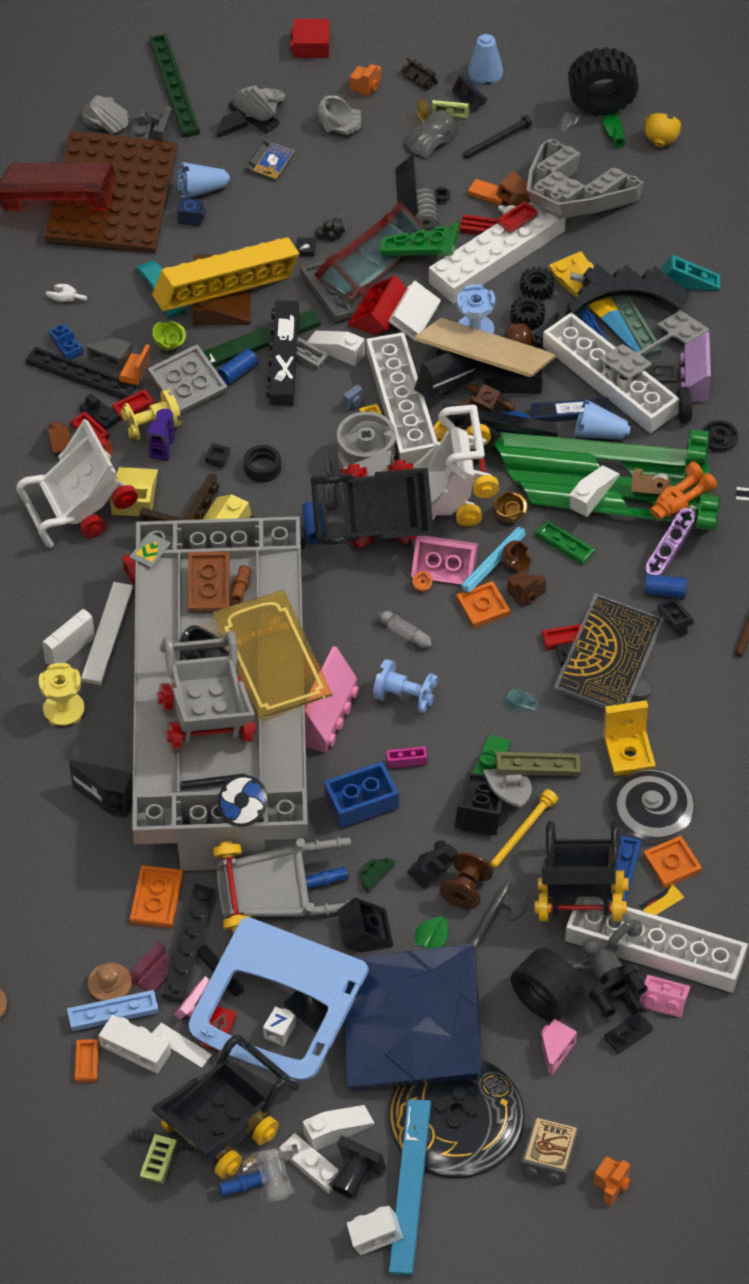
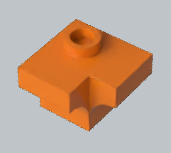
M370 64L368 68L358 66L350 76V90L369 97L373 91L377 90L382 80V67Z
M606 1156L594 1173V1185L604 1191V1202L612 1206L621 1191L625 1192L631 1183V1179H629L631 1164L625 1160L618 1162Z

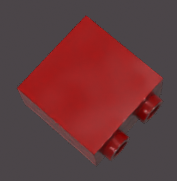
M294 19V27H290V38H293V40H290V51H293L294 58H329V19Z

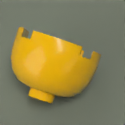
M655 113L650 114L648 119L646 117L644 131L647 139L654 143L655 146L664 147L676 141L682 124L676 117H673L672 120L667 118V114Z

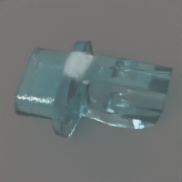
M522 687L519 689L512 688L506 697V701L513 703L515 708L522 706L532 710L539 708L536 698L532 694L527 693Z

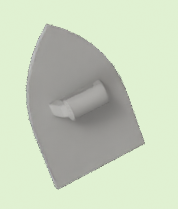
M496 769L483 770L489 787L503 801L521 808L530 799L532 785L527 775L497 774Z

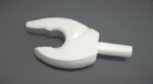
M57 284L54 286V289L60 293L46 291V296L57 302H74L75 298L87 300V296L77 294V291L67 284Z

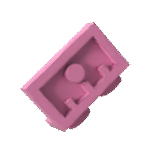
M647 975L645 985L648 989L640 997L641 1005L649 1010L681 1018L690 986Z

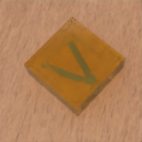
M424 98L417 101V114L423 123L431 114V109Z

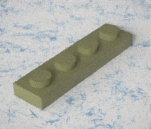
M496 752L495 755L497 774L580 776L581 774L579 754Z

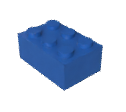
M383 761L324 781V796L340 828L399 808V793Z

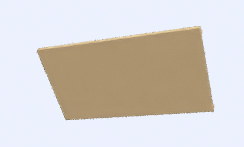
M444 318L438 319L414 338L415 341L528 377L535 375L556 357L555 353Z

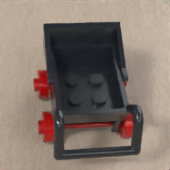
M394 460V464L387 465V471L374 472L375 475L365 476L368 475L367 467H360V464H348V468L341 469V474L311 477L316 543L323 545L347 543L355 544V548L367 547V543L373 542V535H380V539L393 538V540H400L401 544L412 543V539H416L417 536L434 535L428 468L413 469V463H406V460ZM343 482L347 535L322 536L317 484Z

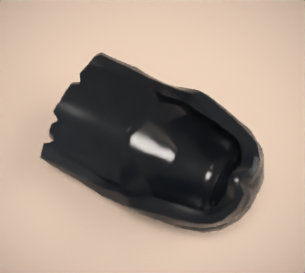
M192 625L182 633L180 642L220 638L200 626ZM224 646L181 651L188 660L229 656V651Z

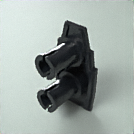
M439 840L435 842L434 850L418 857V860L407 871V874L425 889L448 872L447 869L453 864L452 861L458 851L450 844H445V841Z

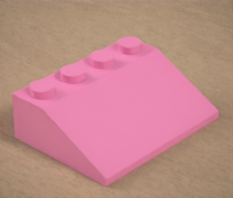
M334 646L318 675L324 689L319 690V695L307 698L304 703L306 747L323 753H327L330 746L333 747L336 733L343 727V718L345 714H349L352 706L351 702L353 698H357L359 693L357 677L338 648ZM317 680L315 681L309 695L316 693L315 689L319 688Z

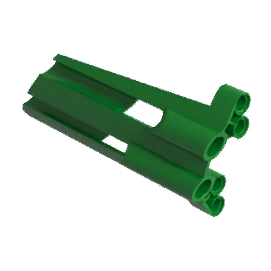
M690 430L687 449L500 432L501 437L492 447L498 451L504 464L503 467L515 485L525 491L531 504L570 509V493L578 483L600 468L596 459L619 461L628 469L631 476L635 468L643 469L642 474L656 476L661 473L666 474L670 479V486H675L686 478V467L691 462H696L701 467L703 475L705 473L710 474L707 459L709 431ZM619 476L592 512L659 520L650 512V509L627 507L623 498L647 500L654 505L660 494L631 492L632 477ZM697 484L684 491L683 494L693 489ZM712 492L704 493L688 503V508L692 509L696 515L695 529L716 531L720 497L712 496ZM688 514L687 516H682L684 519L683 523H685L686 520H691L690 514ZM676 515L665 516L660 521L673 522Z

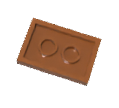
M230 551L188 552V612L230 611Z

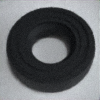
M679 387L676 396L680 398L678 417L680 422H689L692 419L690 390L688 387Z

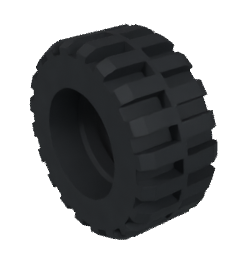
M603 47V49L595 48L591 52L587 51L583 56L580 55L576 58L568 71L571 100L579 109H583L586 113L592 112L593 115L617 113L618 110L625 109L627 104L630 105L638 94L639 83L636 64L628 54L623 51L619 52L615 48ZM603 79H611V80H613V81H611V82L604 83V84H595V83H594V82H596V81H598V80H603Z

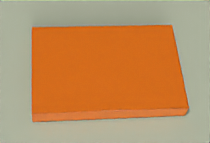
M141 865L129 919L130 924L173 929L184 870Z

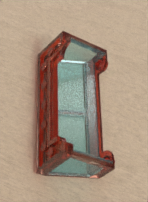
M400 201L393 207L394 209L391 212L387 213L380 221L339 253H333L329 256L314 275L321 282L352 300L357 295L360 298L368 291V286L406 257L381 256L380 247L383 237L402 233L411 235L417 232V230L424 229L425 232L427 230Z

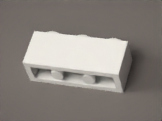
M112 1015L99 1034L100 1047L157 1074L171 1054L170 1042L161 1035L156 1036L142 1026L137 1027L123 1017L118 1018Z

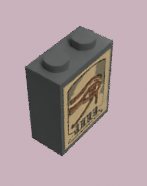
M535 1115L522 1159L521 1173H525L529 1177L545 1178L552 1183L560 1182L566 1184L579 1138L580 1126Z

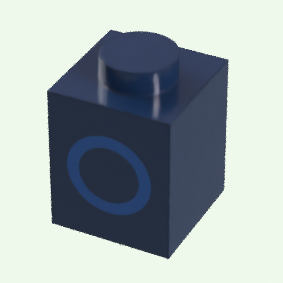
M181 198L177 209L178 224L200 226L202 219L206 217V208H203V200Z

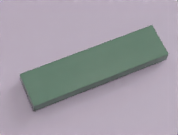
M631 297L614 301L640 350L657 341ZM659 345L643 355L646 359L662 354V348Z

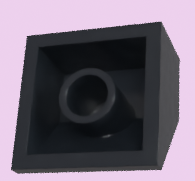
M355 897L337 910L345 947L358 952H365L393 946L385 908Z

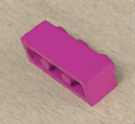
M426 746L386 750L388 769L427 765Z

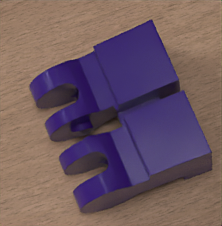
M169 409L158 410L156 421H152L147 432L149 458L169 461L170 445L175 441L173 412Z

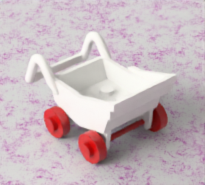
M85 419L65 450L58 455L60 461L46 475L25 477L16 485V491L24 502L38 529V534L47 548H52L54 545L46 531L48 528L67 523H80L79 529L83 537L92 539L100 536L106 529L103 517L93 513L102 508L110 496L114 506L118 509L129 508L138 499V493L131 485L123 484L116 477V471L109 460L113 452L111 443L105 438L98 439L90 423ZM39 483L57 518L42 522L24 487Z

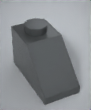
M115 337L87 345L88 360L118 371H122L132 353L131 343Z

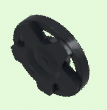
M716 420L707 423L703 427V431H707L710 428L708 448L712 449V451H726L735 447L738 441V431L731 423Z

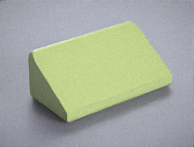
M432 100V113L442 110L449 113L452 117L468 119L469 104Z

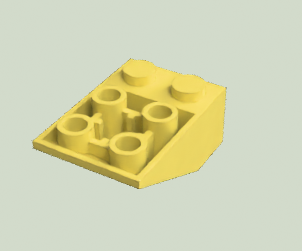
M119 467L116 474L117 479L125 485L133 486L138 493V499L129 508L118 509L114 506L110 496L112 515L140 517L142 507L152 510L158 469Z

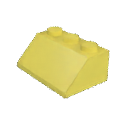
M231 494L217 497L202 520L250 518L252 514L249 502Z

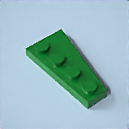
M459 222L452 223L451 227L446 228L443 225L437 226L435 230L426 232L424 229L417 230V232L411 235L402 233L383 237L380 254L381 256L453 255L460 230Z

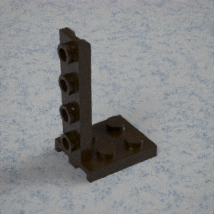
M209 474L184 519L142 507L140 522L202 520L205 509L211 505L213 495L218 493L217 475Z

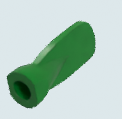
M611 114L604 117L603 126L608 136L612 139L613 146L615 148L624 147L626 139L623 136V128L618 115Z

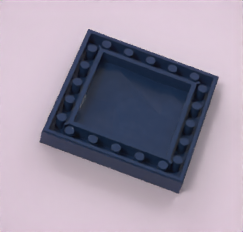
M473 944L355 957L364 961L369 971L345 1018L347 1087L351 1092L484 1078L476 948ZM350 982L345 993L350 994L355 984Z

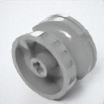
M368 411L354 413L345 418L337 429V446L339 448L337 459L339 468L343 469L348 464H354L389 450L392 452L393 460H396V431L392 422L379 413Z

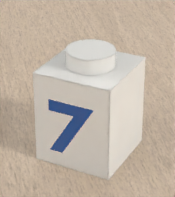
M275 1006L263 1026L264 1039L284 1047L296 1027L295 1015L288 1009H280Z

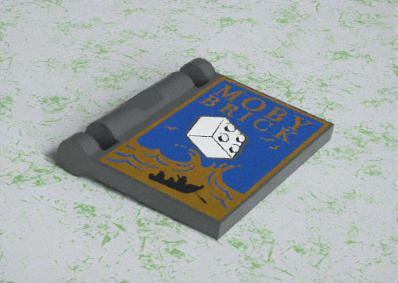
M264 139L263 144L260 145L245 170L248 173H254L277 182L294 156L295 150Z

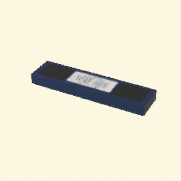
M609 397L531 403L533 419L542 421L578 419L579 413L584 411V408L581 407L584 400H589L611 412Z

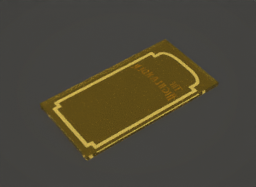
M284 590L213 612L223 638L228 631H233L236 635L238 651L237 669L260 719L332 696L329 685Z

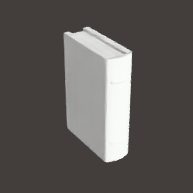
M414 280L406 289L388 322L414 340L415 336L427 327L432 316L437 311L441 300Z
M82 609L42 642L45 663L47 665L67 662L95 639L93 618L89 612Z

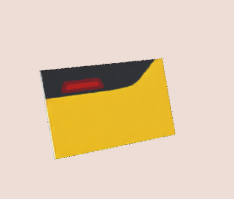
M672 885L639 906L644 912L657 915L683 899L684 896Z

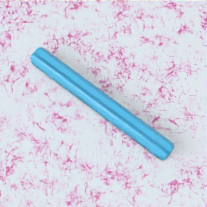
M517 527L461 584L462 590L467 593L471 592L502 560L504 546L510 541H521L526 535L525 529Z

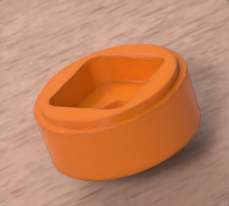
M426 571L417 572L412 579L414 589L418 592L428 591L432 587L431 575Z

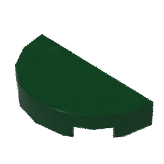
M387 857L385 859H371L363 866L361 870V884L368 893L395 866V860Z

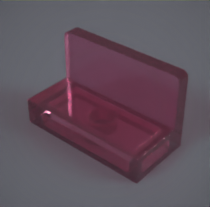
M158 940L130 970L132 982L145 991L154 990L156 992L167 979L173 958L166 954L164 943Z

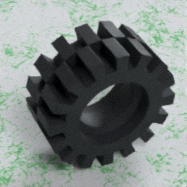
M539 266L538 269H535V267H532V270L526 269V272H523L520 278L521 294L528 295V298H531V296H535V299L542 298L543 301L546 300V297L549 299L554 292V275H552L551 271L547 272V268L541 270ZM540 282V283H542L543 285H541V286H535V285H532L531 283Z
M526 295L525 299L521 296L519 301L517 299L514 300V303L511 305V322L513 324H526L531 331L534 330V327L538 329L540 325H543L545 306L543 302H540L539 298L535 300V296L528 298V295ZM530 311V312H533L534 314H532V315H524V314H522V312Z

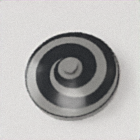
M657 769L638 770L623 777L613 788L609 802L610 817L612 822L618 821L620 823V832L627 837L642 840L643 844L652 845L662 844L684 834L691 825L695 808L694 798L689 787L677 776Z

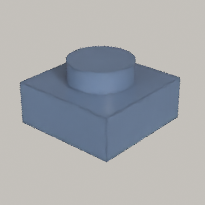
M358 385L343 395V408L348 412L363 402V389Z

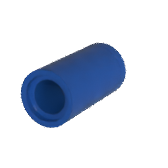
M245 349L217 369V373L226 385H230L258 364V359L252 350Z
M309 501L302 506L306 541L310 544H317L313 502ZM319 503L321 534L326 536L322 505Z
M646 574L644 594L685 598L687 578Z

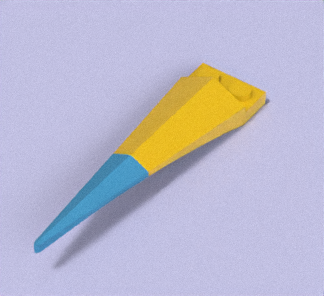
M580 251L550 264L549 271L552 272V275H554V278L561 286L577 298L579 296L577 293L583 284L570 280L571 272L583 275L589 267L593 269L594 266ZM605 298L587 306L631 350L635 352L641 351L612 298Z

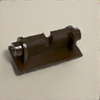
M406 58L408 65L403 66V75L413 81L418 76L415 81L424 88H431L433 81L438 84L433 70L423 68L417 60L412 61Z

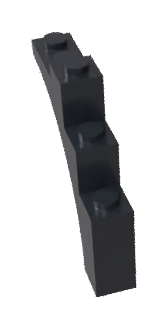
M596 264L593 269L589 267L583 274L585 279L582 282V288L577 293L579 296L576 300L572 298L566 305L568 309L565 315L567 316L571 312L576 315L580 310L594 302L619 296L649 300L675 314L691 294L656 266L651 271L648 269L641 277L627 265L622 270L618 268L612 276L599 264Z

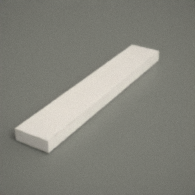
M113 582L81 677L82 682L102 686L134 590L133 585Z

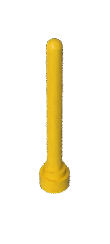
M549 789L543 791L540 795L539 804L490 862L493 868L499 866L543 811L556 804L558 796Z

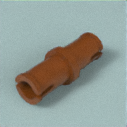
M247 565L239 566L237 577L232 583L233 590L230 600L235 604L243 602L245 591L249 588L248 580L252 570Z

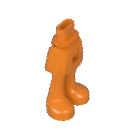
M691 462L686 467V478L675 486L665 488L658 496L650 512L659 520L665 516L669 517L678 514L681 509L688 508V503L694 498L714 491L717 488L715 478L709 473L703 475L701 467L696 462ZM697 484L693 489L683 494L684 491Z

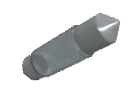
M390 611L378 613L382 624L407 641L413 642L422 649L432 645L430 636L397 614H393Z

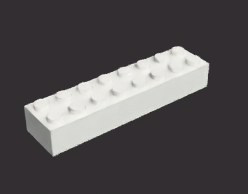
M530 202L529 204L538 210L536 217L512 233L506 231L498 223L455 250L453 255H447L430 266L429 284L454 304L457 302L458 293L460 294L464 287L473 284H485L565 232L566 217L562 218Z
M572 312L543 332V347L547 351L555 353L558 360L605 398L609 397L610 402L650 434L678 414L680 398L643 370L632 378L627 379L599 361L601 356L616 347Z
M402 332L367 339V356L385 417L395 427L398 460H406V463H413L414 465L433 448L437 439L424 396L414 390L418 376L405 334Z
M578 897L575 905H603V901L597 897ZM627 907V914H623L622 922H613V913H608V916H604V910L572 911L566 927L565 941L582 946L586 939H594L598 944H608L610 936L623 923L638 920L643 926L642 933L637 937H631L626 933L618 941L620 947L615 952L618 958L731 993L734 992L746 957L747 943Z

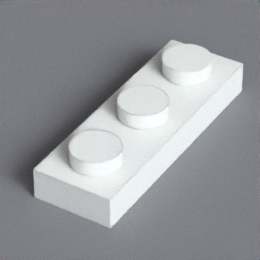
M294 1133L279 1147V1152L329 1194L333 1189L328 1184L339 1169Z

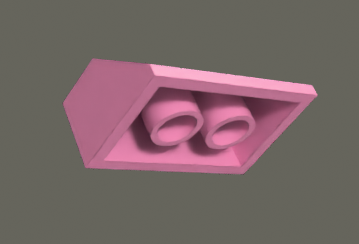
M417 536L411 577L419 571H426L434 581L462 584L475 569L478 543L431 536Z

